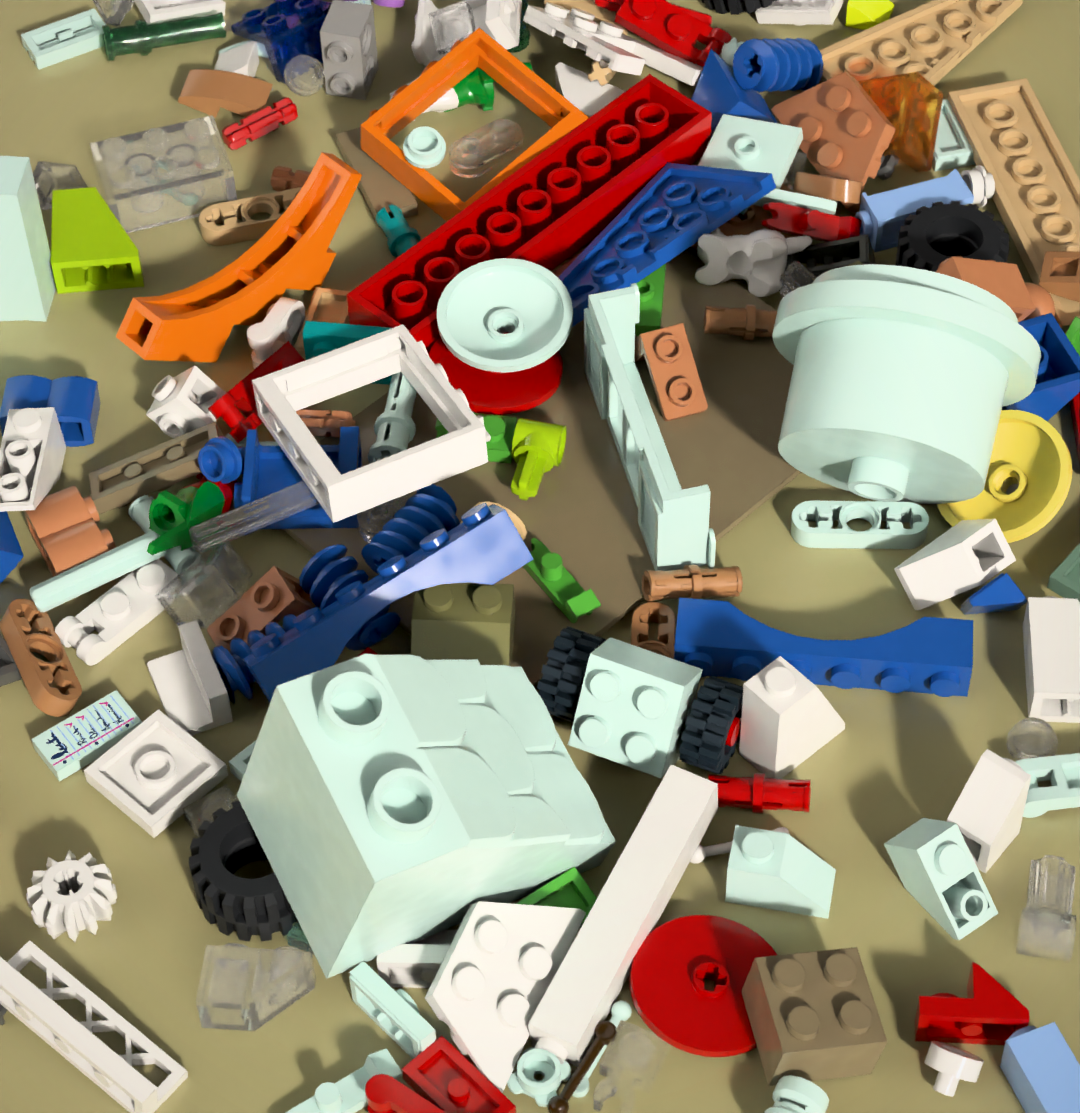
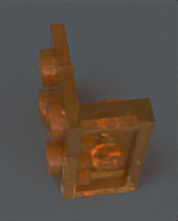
M919 72L858 81L896 129L888 148L883 152L882 156L895 154L916 172L931 170L943 93Z

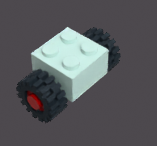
M570 626L561 630L560 636H557L554 640V648L550 649L547 654L548 661L546 665H543L541 671L543 677L538 681L537 689L540 690L538 694L551 715L573 722L568 745L658 778H662L670 765H674L679 759L682 762L718 775L723 773L724 768L726 769L729 764L730 757H733L736 743H739L743 700L742 686L709 676L698 690L696 700L695 697L703 669L611 637L606 640Z

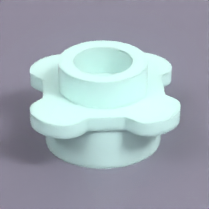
M531 1047L522 1053L517 1064V1072L511 1073L507 1085L513 1094L524 1093L534 1098L538 1106L547 1107L549 1100L557 1096L556 1091L561 1083L571 1077V1067L566 1061L560 1064L559 1059L553 1053ZM536 1074H543L544 1079L538 1081L534 1076Z

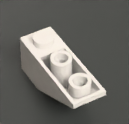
M54 407L9 409L0 447V512L35 510L60 479L66 444Z

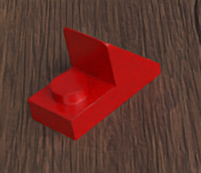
M972 962L967 984V998H961L951 993L919 996L914 1022L915 1041L1005 1045V1041L1015 1031L1029 1025V1010L980 965Z

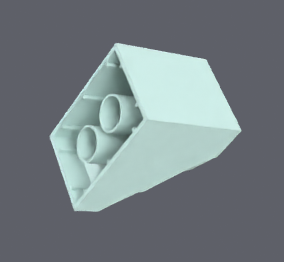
M366 653L276 686L237 793L244 812L326 979L352 969L362 961L366 963L376 959L377 955L400 944H412L460 924L469 906L477 901L511 903L530 895L574 866L580 874L598 867L616 843L603 818L593 792L573 763L555 729L547 707L529 681L522 666L480 665L478 659L424 660L419 656L411 654L374 655Z

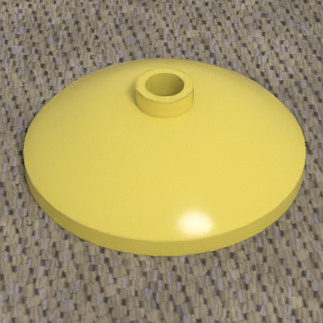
M1001 410L984 490L972 499L955 503L937 504L938 509L952 527L962 520L996 519L1007 543L1024 539L1039 531L1052 520L1068 495L1072 480V460L1068 447L1058 431L1043 418L1020 410ZM1018 484V488L1013 493L1006 494L1009 486Z

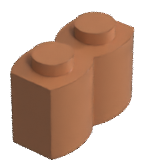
M75 485L46 496L35 510H23L30 534L44 558L52 577L116 548L108 528L100 530L96 522L100 521L91 496L88 495L82 498Z

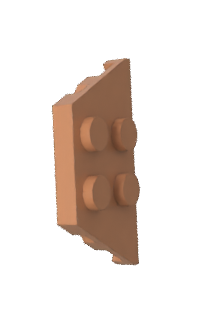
M846 72L782 101L771 109L781 124L802 128L803 140L799 148L820 175L863 182L862 190L868 177L875 179L881 165L882 154L888 148L896 130L855 77ZM841 202L853 214L860 211V203Z

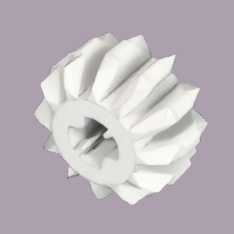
M68 850L65 860L57 862L48 856L47 870H34L33 877L31 878L33 886L27 888L26 899L29 907L32 908L31 915L34 923L39 928L46 927L48 934L53 939L67 931L69 938L75 942L79 931L84 929L96 935L98 929L97 921H111L113 913L111 905L117 903V891L115 884H112L113 879L109 868L105 864L97 865L96 859L90 852L81 859L76 860L75 854Z

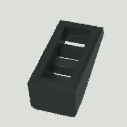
M868 234L809 245L801 252L787 255L786 268L783 273L785 286L802 287L812 284L821 274L835 268L848 266L858 260L863 265L875 264V256ZM799 264H806V268L799 270Z

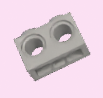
M333 0L320 30L326 94L366 100L378 70L373 5Z

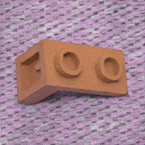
M680 323L640 334L635 339V363L646 360L663 419L665 421H672L707 410L708 404L684 324Z
M273 566L207 628V632L216 646H223L230 652V642L232 639L241 638L248 645L247 636L250 631L258 630L265 635V627L268 623H278L288 614L298 617L303 612L316 606L310 600V594H307L301 588L299 579Z

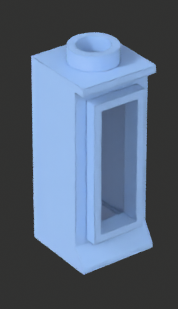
M954 169L948 176L870 196L863 192L861 193L860 211L856 212L855 218L861 220L860 236L868 234L874 252L898 247L900 228L904 226L905 219L910 214L916 215L917 209L923 206L931 208L932 203L936 202L951 204V201H959L960 205H967L973 203L974 196L958 170Z

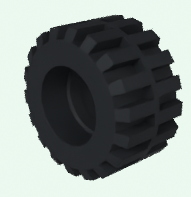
M951 201V204H943L942 202L932 203L931 208L923 206L916 210V215L910 214L905 219L904 226H901L899 231L895 265L935 272L942 261L952 256L1007 263L1009 235L1004 232L1005 226L1001 221L993 220L994 215L987 210L983 212L978 210L979 206L973 204L968 206L960 205L959 201Z
M240 801L232 802L233 809L225 811L221 807L212 813L214 820L212 823L204 821L198 828L199 838H193L190 845V871L199 908L203 909L205 919L211 925L217 923L219 932L227 936L236 931L238 939L243 941H250L252 935H260L261 941L272 940V933L280 931L285 936L294 932L292 924L298 922L274 872L256 879H246L234 875L240 867L247 863L268 859Z

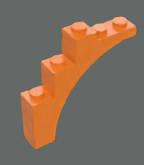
M322 152L301 190L287 210L262 238L238 259L211 277L190 287L160 296L133 297L116 334V338L144 360L216 363L234 325L251 326L255 323H261L266 317L269 307L282 298L286 289L314 291L315 287L322 286L337 254L329 248V245L362 174L334 154Z

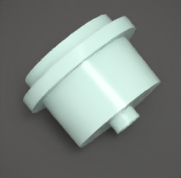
M864 264L829 270L818 276L812 284L789 292L780 301L772 333L773 342L779 353L794 365L778 451L788 464L800 472L828 485L850 491L871 500L945 504L972 499L978 496L985 487L1002 407L1023 400L1035 388L1041 359L1040 347L1034 337L1018 324L1015 313L1005 302L990 292L966 281L937 272L896 265Z

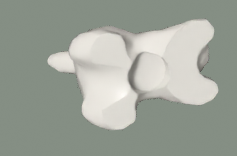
M717 228L712 234H703L698 238L697 256L705 263V266L696 270L695 279L707 286L726 282L730 279H744L748 283V289L751 294L756 297H768L777 293L783 287L782 275L786 268L787 255L803 251L812 243V239L809 236L785 238L784 235L776 230L769 229L757 230L748 235L725 236Z

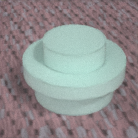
M427 126L418 127L412 130L405 138L403 154L406 160L415 167L432 168L440 164L444 159L446 143L434 128Z

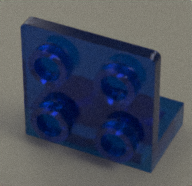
M274 0L275 3L265 8H256L244 13L242 20L231 25V28L235 35L264 44L276 80L285 84L323 63L320 30L332 3L322 0Z

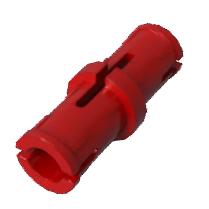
M755 773L754 777H728L709 774L708 780L718 784V807L753 809L754 814H763L764 810H791L808 813L810 811L811 779L787 780L765 778V773Z

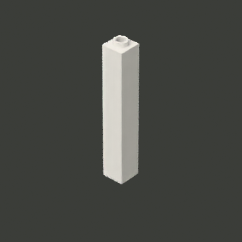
M670 765L528 1023L531 1045L535 1047L534 1049H544L553 1053L559 1059L560 1064L566 1061L578 1067L596 1038V1026L598 1023L605 1021L612 1005L630 974L635 954L646 936L654 930L718 810L717 783Z

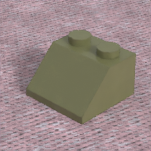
M467 582L440 584L415 591L411 622V655L419 656L424 660L478 659L480 665L511 666L516 620L514 584L495 583L494 585Z

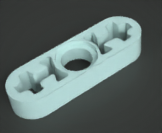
M804 501L794 508L790 532L796 543L808 548L913 549L923 544L926 539L929 516L923 507L913 502ZM860 518L868 521L872 527L866 531H855L847 525V522ZM832 520H838V529H833ZM807 521H816L817 527H809ZM881 521H886L885 529H880ZM902 522L910 523L911 529L903 528Z

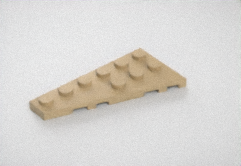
M932 0L819 50L823 60V74L818 84L844 72L855 77L892 123L897 114H904L910 108V105H914L1022 5L1023 0Z

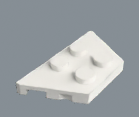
M482 901L471 904L425 996L426 1001L438 1019L448 1025L451 1038L462 1055L468 1054L478 1070L502 1093L530 1035L528 1023L570 949L586 912L581 909Z

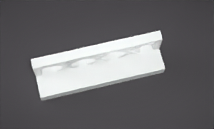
M30 940L8 962L0 957V1004L129 1113H154L188 1077V1071ZM30 961L46 973V989L37 988L19 973ZM53 980L61 985L62 988H53ZM78 999L86 1006V1021L78 1022L53 1000ZM92 1012L102 1020L92 1021ZM116 1031L125 1039L126 1054H116L93 1033ZM131 1044L141 1053L132 1054ZM156 1064L169 1076L156 1087L132 1066Z

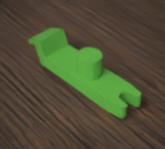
M537 538L531 539L532 551L529 552L534 560L524 565L523 568L571 623H576L578 618L585 614L591 615L594 609L601 606L592 589L585 591L565 569L562 557L559 554L551 553Z

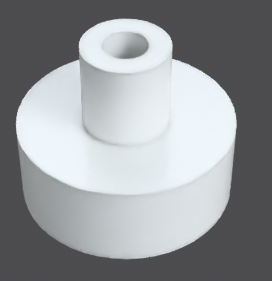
M932 1041L924 1063L939 1071L933 1089L944 1095L954 1097L960 1079L977 1082L984 1060L952 1045Z

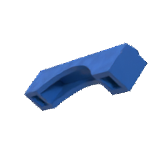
M486 503L471 508L461 516L463 523L446 532L445 529H440L429 534L419 542L421 549L404 558L403 555H398L387 560L378 567L379 575L364 584L361 581H356L345 586L336 593L337 601L321 611L319 607L311 608L293 620L295 627L278 637L276 633H272L254 643L250 647L252 654L243 660L269 703L276 686L333 666L348 641L364 623L390 603L412 592L440 584L470 582L494 585L534 560L507 511L495 504L488 507Z
M679 598L674 659L703 669L701 677H727L748 681L781 656L815 685L836 686L841 689H877L891 693H927L940 697H968L973 668V620L924 616L906 627L880 636L855 640H820L795 636L771 628L747 616L728 601Z

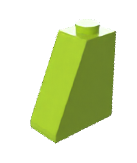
M96 187L52 190L51 267L57 293L144 287L139 251Z

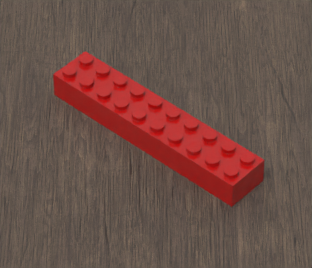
M647 75L347 294L349 323L389 328L403 324L417 342L423 341L429 355L431 347L441 337L437 325L438 302L442 292L455 276L480 262L501 258L526 260L536 263L549 271L553 270L598 236L667 163L691 165L701 158L711 140L712 112L654 76Z

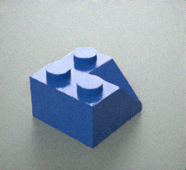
M1052 313L1018 322L1037 341L1041 350V359L1035 388L1032 393L1017 403L1002 407V410L1025 411L1048 421L1080 392V356Z

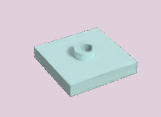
M723 114L698 166L772 173L776 189H780L803 140L802 128Z

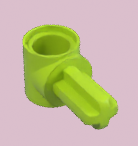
M524 418L518 419L512 442V458L518 465L510 489L512 493L519 495V499L528 500L529 497H535L543 474L550 471L553 466H560L567 436L565 425Z

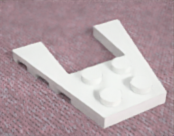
M546 2L545 8L531 5L527 7L523 19L524 22L550 36L564 39L563 43L572 48L577 47L586 51L585 55L595 61L600 62L603 59L609 62L608 68L613 71L640 76L644 64L688 85L697 86L703 67L622 34L624 29L605 21H601L598 24L593 21L595 16L591 13L572 8L569 14L570 10Z

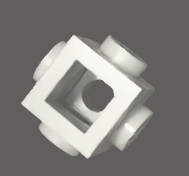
M193 366L175 377L168 375L157 384L152 392L155 400L146 415L166 435L176 438L216 422L217 419L208 408L226 392L198 367Z

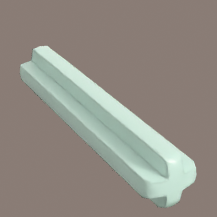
M150 531L31 587L29 591L32 601L40 612L49 611L163 557L166 554V550L154 555L147 552L149 543L160 537V535Z

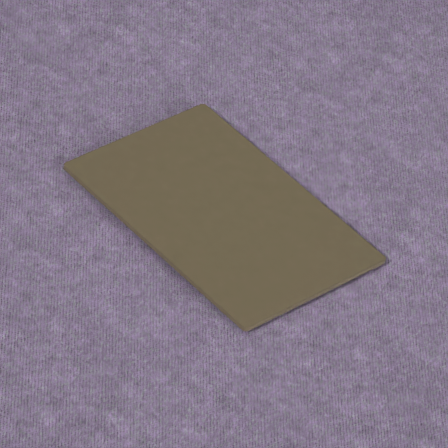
M686 249L666 263L661 328L680 323L684 324L708 404L707 410L676 420L665 421L660 410L646 360L636 362L635 364L681 489L707 484L711 491L709 528L713 529L717 542L802 473L788 464L778 451L794 365L779 353L774 345L773 337H754L753 340H743V336L704 334L703 324L706 305L745 308L746 304L756 305V309L777 310L731 279L708 286L699 283L695 279L696 270L705 266V263ZM582 252L553 273L559 277ZM584 319L571 328L567 340L559 349L563 362L561 383L556 392L547 401L532 409L513 414H502V416L517 417V421L519 418L565 425L567 428L566 444L559 467L553 466L550 471L543 474L537 495L529 497L528 500H521L519 495L511 492L510 486L518 465L513 458L511 464L488 461V463L434 483V485L442 487L455 502L457 508L456 516L459 522L462 521L461 516L479 502L489 501L498 503L511 510L525 525L527 534L523 541L528 550L532 551L531 539L537 538L551 553H557L562 557L565 569L585 591L592 589L601 603V606L594 609L591 615L585 614L579 617L576 623H571L523 566L497 582V584H514L516 620L511 667L522 666L535 689L538 686V681L543 677L541 671L543 665L547 664V654L550 649L554 648V640L557 636H560L563 628L570 626L600 637L645 600L642 592V576L646 570L655 571L638 524V507L606 419H601L585 374ZM388 392L353 417V420L356 421V426H359L362 467L370 464L368 452L371 445L376 442L377 437L374 425L377 417L385 411ZM416 392L411 416L415 423L416 431L413 440L408 443L407 449L435 439L437 436V430H435L437 417ZM325 437L318 443L319 445H339L340 438ZM417 490L360 512L358 528L282 530L313 555L328 546L336 544L345 545L348 549L345 557L353 556L358 562L356 570H364L369 576V581L378 574L366 564L361 555L362 548L371 542L372 537L376 533L382 531L383 525L394 518L396 511L405 506L406 501L416 494ZM415 592L390 603L387 612H396L401 618L399 626L410 635Z

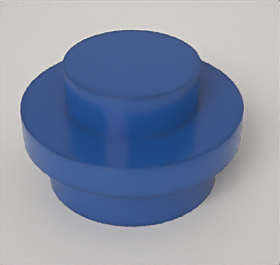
M223 436L212 438L207 441L199 452V468L208 480L212 482L220 481L226 484L235 481L240 476L242 471L241 453L230 439Z

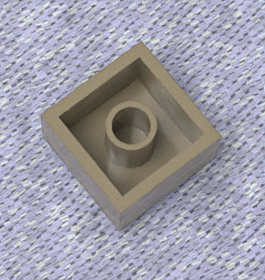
M857 947L756 957L754 959L741 993L768 1086L777 1085L780 1078L789 1075L801 1077L809 1081L869 1075L872 1073L887 1043V1039Z

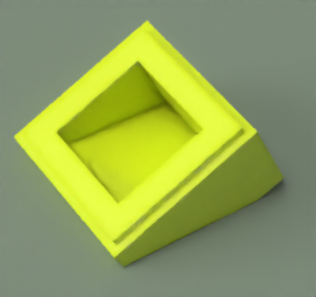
M849 0L845 26L867 30L891 18L894 3L889 0Z

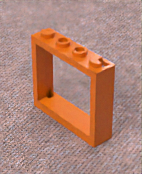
M478 28L462 42L458 39L450 52L438 62H430L422 71L421 76L410 85L401 86L394 93L391 100L382 108L370 112V117L361 124V150L447 222L589 117L481 28ZM479 67L552 128L467 201L463 202L424 168L411 165L404 157L403 150L390 139Z

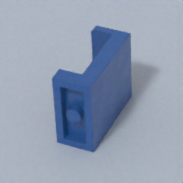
M359 426L340 427L339 445H320L341 475L362 467ZM257 429L247 430L246 447H238L242 457L241 474H243V482H235L234 485L235 510H243L246 529L358 528L359 513L333 523L280 446H262L259 444Z

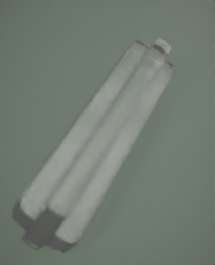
M303 480L190 528L189 537L194 549L204 553L316 506L319 502Z

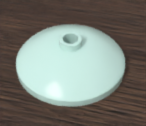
M514 258L487 260L463 270L446 286L437 306L439 334L449 351L462 362L477 369L490 372L522 371L543 363L563 346L570 334L573 323L572 301L563 282L554 273L536 263Z

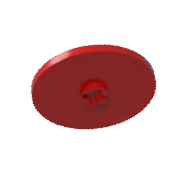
M441 337L437 339L429 352V357L434 364L440 363L443 366L449 383L453 388L463 391L469 408L473 412L502 415L532 409L547 401L556 392L562 380L563 362L559 350L548 360L537 366L522 371L506 373L485 371L462 362L449 351Z
M690 915L670 920L650 932L634 956L629 977L630 992L634 1006L650 1030L668 1044L682 1051L705 1057H729L746 1053L755 1049L757 1045L741 990L756 957L776 956L777 953L766 940L752 929L727 918L713 915ZM704 979L715 981L714 991L704 989Z

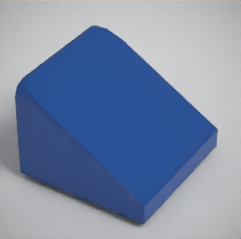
M1002 573L970 596L961 605L962 608L960 610L964 615L1013 611L1020 609L1026 604L1027 598L1007 573Z

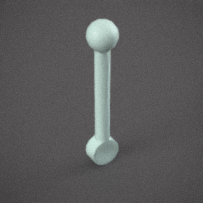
M620 1000L612 1005V1017L609 1022L615 1025L616 1030L621 1022L630 1018L632 1013L630 1004ZM604 1045L573 1093V1097L581 1098L587 1095L590 1089L588 1079L608 1045Z

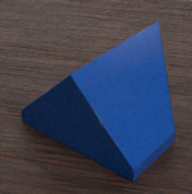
M710 49L691 100L712 112L711 138L723 114L777 123L763 96L752 89L744 90L741 88L734 77L733 68Z

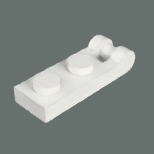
M160 559L154 560L132 571L75 617L67 616L63 618L56 626L55 633L65 647H74L76 649L78 658L89 666L95 665L188 592L186 580ZM94 630H96V631L98 632V634H90V633L93 632Z

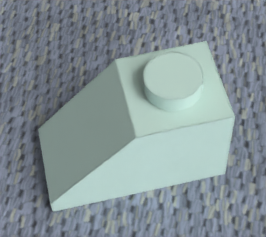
M736 825L727 868L725 902L828 919L836 869L788 833Z

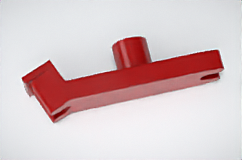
M770 202L763 205V209L770 211L773 217L772 219L762 220L761 224L771 230L797 236H809L811 239L823 242L860 236L861 220L853 216L839 217L822 213L818 210H809L779 202Z

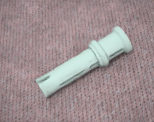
M402 372L392 375L385 411L375 421L374 431L377 437L376 442L371 445L368 452L369 463L407 450L408 443L413 440L415 435V423L411 416L417 391Z

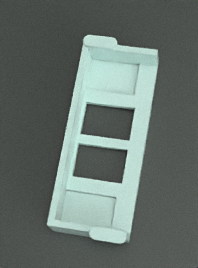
M632 283L631 287L588 295V308L584 309L585 374L601 419L607 420L638 507V524L655 571L683 569L685 565L696 564L699 567L707 565L708 568H714L716 540L713 529L709 528L711 491L708 484L681 489L635 364V324L640 321V294L637 283Z

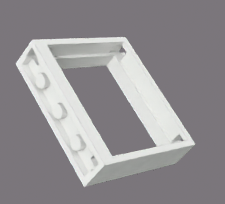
M403 324L252 380L259 418L333 523L488 463L486 442L490 441L491 436L484 427L483 416H476L469 408L463 391L453 388L449 383L443 366L440 363L434 364L428 355L423 341L417 342ZM402 372L449 433L341 475L296 411Z

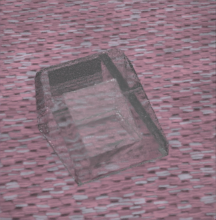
M38 161L33 172L41 210L52 209V190L88 188L75 165Z

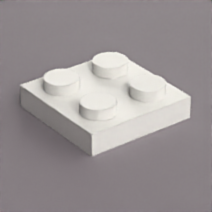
M159 709L84 770L86 781L153 838L159 835L228 776L226 763Z

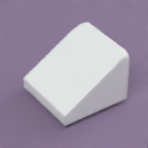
M251 41L220 53L214 70L228 71L254 78L259 65L257 42Z

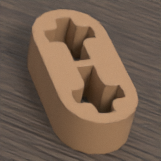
M796 171L792 191L829 200L859 204L863 182Z

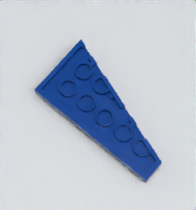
M667 163L558 277L567 288L571 297L573 307L572 327L584 319V309L588 308V295L631 287L632 283H638L698 242V238L703 234H710L776 189L772 173Z

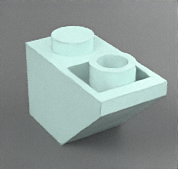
M922 818L884 843L904 888L953 939L961 940L998 914L957 823Z

